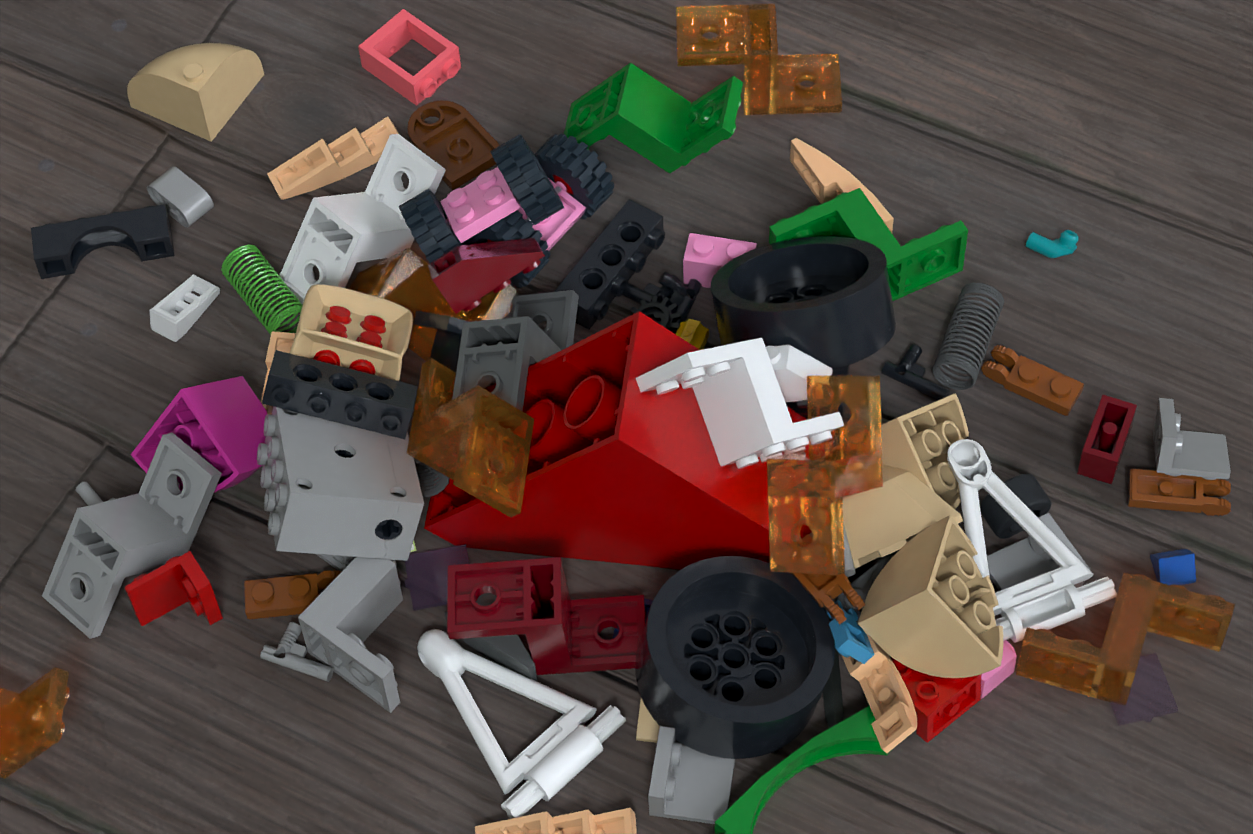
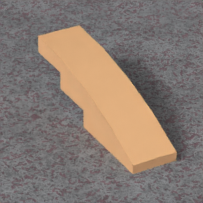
M386 117L361 134L356 128H353L328 145L321 139L270 171L267 175L282 200L304 194L344 179L377 163L389 136L399 133L390 118Z
M795 138L791 140L790 162L821 204L834 199L841 193H849L861 188L892 233L894 218L875 195L855 176L826 154L800 139Z
M631 808L593 815L588 809L552 817L546 811L475 826V834H637L635 812Z

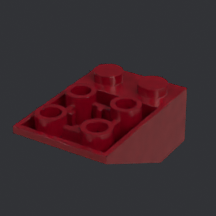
M535 238L461 245L454 247L428 264V268L433 282L452 310L457 314L461 310L466 313L476 308L482 302L480 298L490 291L497 293L505 289L511 283L510 278L522 271L523 274L534 270L541 263L539 259L545 255Z

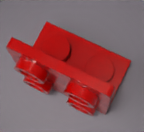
M191 551L169 559L163 566L148 574L139 575L130 584L125 586V591L141 626L150 623L186 602H189L197 617L203 614L209 625L223 619L211 583Z
M891 658L909 691L915 711L917 712L916 734L927 743L981 700L982 674L967 678L936 677L913 670Z

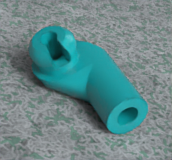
M1065 230L1061 233L1060 238L1054 240L1032 232L1026 242V247L1054 259L1072 254L1077 249L1076 243L1079 237L1071 230Z

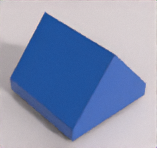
M1180 549L1150 555L1159 588L1196 582L1195 554L1190 550Z

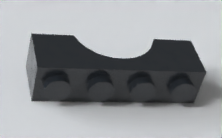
M165 204L124 212H113L90 218L84 217L55 224L49 223L31 228L34 261L41 279L75 274L78 264L87 254L106 246L127 248L134 252L141 262L175 256L171 224Z

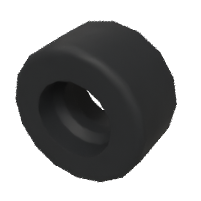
M1021 474L1004 482L1037 517L1049 512L1052 502L1032 474ZM990 494L986 495L980 504V511L999 539H1007L1024 531Z

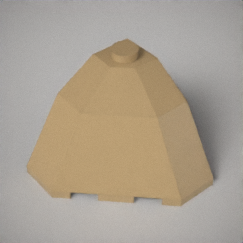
M856 461L837 469L839 477L826 482L814 511L816 530L828 522L826 508L831 505L840 506L855 569L878 557H884L900 550L921 531L949 515L957 524L963 521L960 513L910 471L875 462L859 467ZM824 542L820 544L821 549L839 567L835 550L832 552L827 551Z

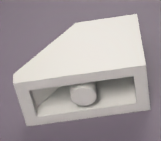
M791 345L766 346L785 402L831 397L833 372L831 367Z

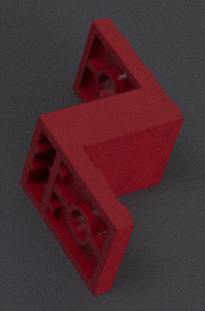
M561 557L448 565L447 633L450 640L526 634L537 675L635 668L636 655L646 624L644 595L570 600ZM492 593L496 596V600L488 606H481L476 603L482 594ZM607 627H614L619 630V634L614 639L604 640L599 637L600 632Z

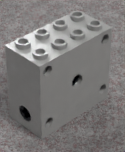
M273 406L272 414H266L264 436H266L265 443H259L257 464L262 465L260 485L261 488H266L264 510L270 511L268 534L274 536L276 551L408 561L424 506L408 431L406 438L401 439Z

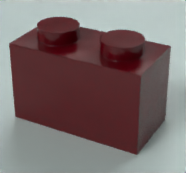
M1102 395L1082 450L1077 474L1112 485L1132 429L1137 409L1136 404Z

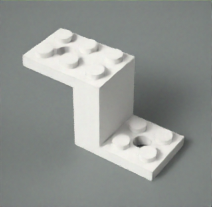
M391 134L365 192L314 197L279 276H281V279L284 280V283L287 284V287L290 288L294 295L297 296L300 303L303 304L306 293L312 285L321 284L345 288L357 262L407 255L414 237L405 223L399 206L428 188L435 195L446 169L401 135ZM404 172L407 174L409 178V185L407 189L403 187V182L401 180L402 174ZM314 265L319 269L320 276L318 281L315 280Z
M762 338L689 352L636 378L640 392L656 389L658 395L678 389L679 384L682 385L683 389L693 387L721 467L736 463L737 468L740 469L759 462L758 457H760L763 463L781 457L783 455L782 452H784L785 457L806 450L805 446L810 444L809 441L811 445H816L832 439L831 431L844 426L840 412L796 423L792 422Z

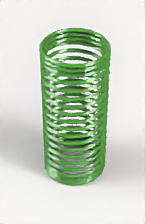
M240 246L225 258L221 268L222 274L270 335L272 331H285L299 321L300 315L289 326L276 330L288 324L299 312L301 313L303 304L287 287L281 276L278 275L256 246ZM256 252V254H251V255H248V256L244 257L243 259H241V260L234 266V268L232 269V271H231V273H230V275H229V272H230V269H231L232 265H233L240 257H242L243 255H245V254H247V253ZM256 256V258L251 259V260L247 261L246 263H244V264L237 270V272L235 273V275H233L235 269H236L243 261H245L246 259H248V258H250V257ZM253 262L252 265H250L249 267H247L243 272H241V273L239 274V272H240L246 265H248L249 263ZM261 275L256 281L250 283L257 276ZM264 279L259 285L255 286L260 280ZM267 283V285H265L262 289L258 290L262 285ZM271 286L270 289H268L265 293L261 294L265 289ZM274 290V292H273L272 294H270L268 297H266L265 299H263L267 294H269L270 292H272V291ZM277 295V296H276L275 298H273L270 302L266 303L270 298H272L273 296ZM293 315V316L290 317L287 321H285L284 323H282L287 317ZM297 326L286 333H296Z

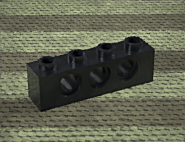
M629 199L554 292L574 290L579 296L576 315L577 324L590 330L597 320L600 321L605 317L609 304L616 296L620 297L624 293L629 279L635 272L639 273L643 269L647 257L652 250H657L662 245L665 239L663 216Z
M276 350L269 371L262 404L405 439L414 409L418 386Z

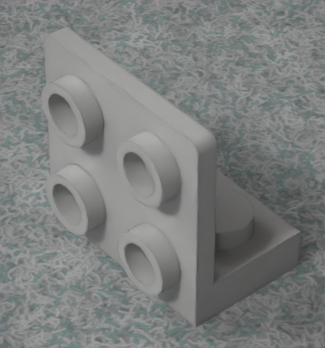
M1159 398L1153 430L1156 472L1174 477L1186 475L1202 477L1207 480L1229 479L1231 470L1226 436L1223 434L1180 430L1181 414L1175 413L1174 399Z
M1047 513L1038 517L1090 570L1052 516ZM1030 535L1028 538L987 556L990 579L999 591L1060 568ZM1085 581L1075 584L1074 586L1076 588L1083 586Z
M660 726L648 794L649 815L715 824V821L728 810L735 759L714 757L700 753L687 746H682V743H676L675 728Z

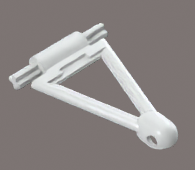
M963 439L954 442L949 447L947 459L959 485L965 534L978 553L973 556V559L982 577L984 578L989 575L978 490L982 488L1060 566L1058 569L995 593L999 605L993 607L994 616L998 614L1002 616L996 619V626L1000 625L1003 627V641L1010 638L1014 643L1083 617L1085 616V609L1117 597L1114 589L1115 585L1108 576L1078 588L1074 586L1090 579L1094 574L991 470V463L979 443Z
M428 630L423 633L418 641L417 650L421 662L435 676L441 678L503 793L508 794L521 781H526L501 804L502 809L507 812V816L510 819L522 817L541 799L549 801L603 751L602 743L626 722L625 717L620 714V710L610 705L586 727L584 724L597 711L595 707L463 649L454 639L450 640L448 634L442 630ZM467 670L554 709L563 715L509 763L462 680L461 675Z

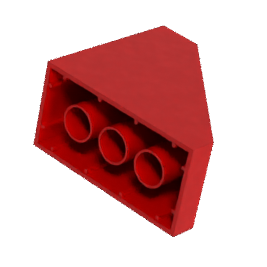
M639 311L528 368L521 422L455 427L449 422L451 406L449 407L441 447L451 476L446 488L439 494L430 497L424 529L457 547L680 570L708 558L741 556L762 560L785 569L786 567L779 556L806 535L815 531L814 511L828 478V470L824 465L827 441L816 445H811L809 441L810 444L805 446L806 450L786 457L784 452H782L783 455L781 457L763 463L760 457H758L759 462L740 469L737 468L736 463L721 467L693 387L683 389L682 385L679 384L678 389L661 395L657 394L656 389L640 392L636 381L637 377L686 353L699 351V349ZM496 384L484 389L483 395L490 394L495 389ZM787 406L793 423L808 420Z

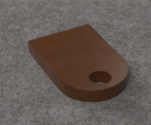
M433 101L419 107L411 115L408 122L410 143L446 169L442 180L452 191L496 165L491 151L500 146V144L461 105L451 101ZM428 117L439 118L437 122L432 124L423 122Z

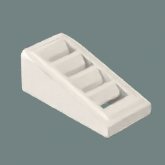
M193 274L149 310L151 329L177 342L220 294V288ZM192 291H195V292H197V293H199V294H201V295H200V296H197V295H195V294H193V293H191V292H192Z

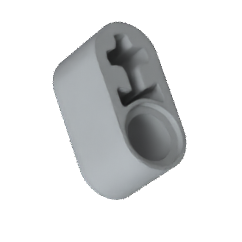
M174 166L147 186L148 194L157 205L165 204L167 213L186 228L214 207L208 193Z

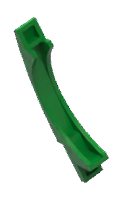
M870 706L813 737L761 776L715 821V834H753L761 812L774 793L785 782L809 766L827 759L852 754L887 756L890 752L886 753L882 750L871 725L876 719Z

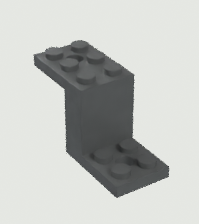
M574 290L510 296L507 318L463 322L449 422L455 427L521 422L528 368L573 345L579 296ZM547 321L546 328L542 330L539 324ZM489 384L491 386L496 384L495 389L490 394L483 395L484 388Z

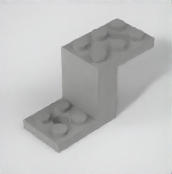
M174 433L162 435L138 494L77 508L42 597L88 638L100 636L125 577L157 569L163 566L169 559L181 556L189 551L222 473ZM177 476H179L183 482L182 492L179 490V482L177 480ZM80 580H82V581L84 582V584H85V587H86V593H85V594L83 593V585H82V583H81Z
M316 554L342 572L298 617L307 651L323 664L334 668L335 673L391 713L400 703L397 690L398 684L395 681L393 672L394 667L382 654L377 653L374 655L365 649L366 647L363 642L403 601L400 587L401 582L396 568L397 563L395 560Z

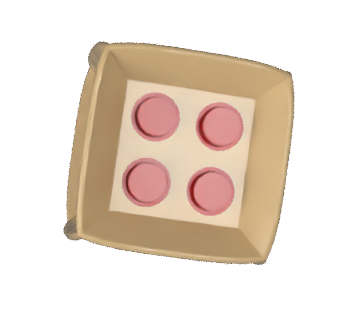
M312 285L308 289L302 305L290 354L399 381L402 357L410 341L413 315L407 308L376 296L337 286Z

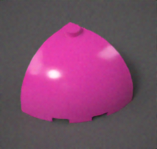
M243 376L183 388L137 445L131 456L147 474L162 435L174 433L222 473L214 492L225 490L246 480L262 467V465L257 464V450L259 443H265L264 420L267 412ZM177 476V480L179 482V490L182 492L183 482L181 478Z

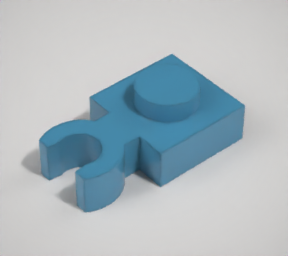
M836 600L834 603L843 610L846 620L839 625L827 611L829 618L832 620L829 626L835 640V648L842 656L846 658L851 656L865 664L875 655L868 636L857 625L858 616L855 610L850 608L846 612L841 602Z

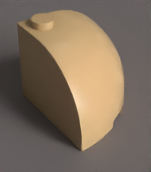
M223 43L193 44L169 51L145 65L129 81L127 94L132 108L212 142L264 76L259 57L251 50Z
M956 393L902 415L834 447L841 467L857 461L859 467L875 462L907 470L954 509L961 502L959 485L947 459L949 447L954 442L969 437L966 419Z
M949 515L921 531L890 559L868 592L858 624L892 658L924 674L942 678H967L981 675L1001 666L1003 627L1000 625L996 626L993 607L999 604L989 575L984 578L982 577L973 559V556L978 554L961 527Z

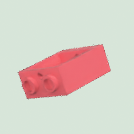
M402 9L358 46L362 67L416 106L425 98L431 97L439 86L448 79L453 78L461 69L459 47L405 9ZM412 39L437 56L414 76L389 59Z

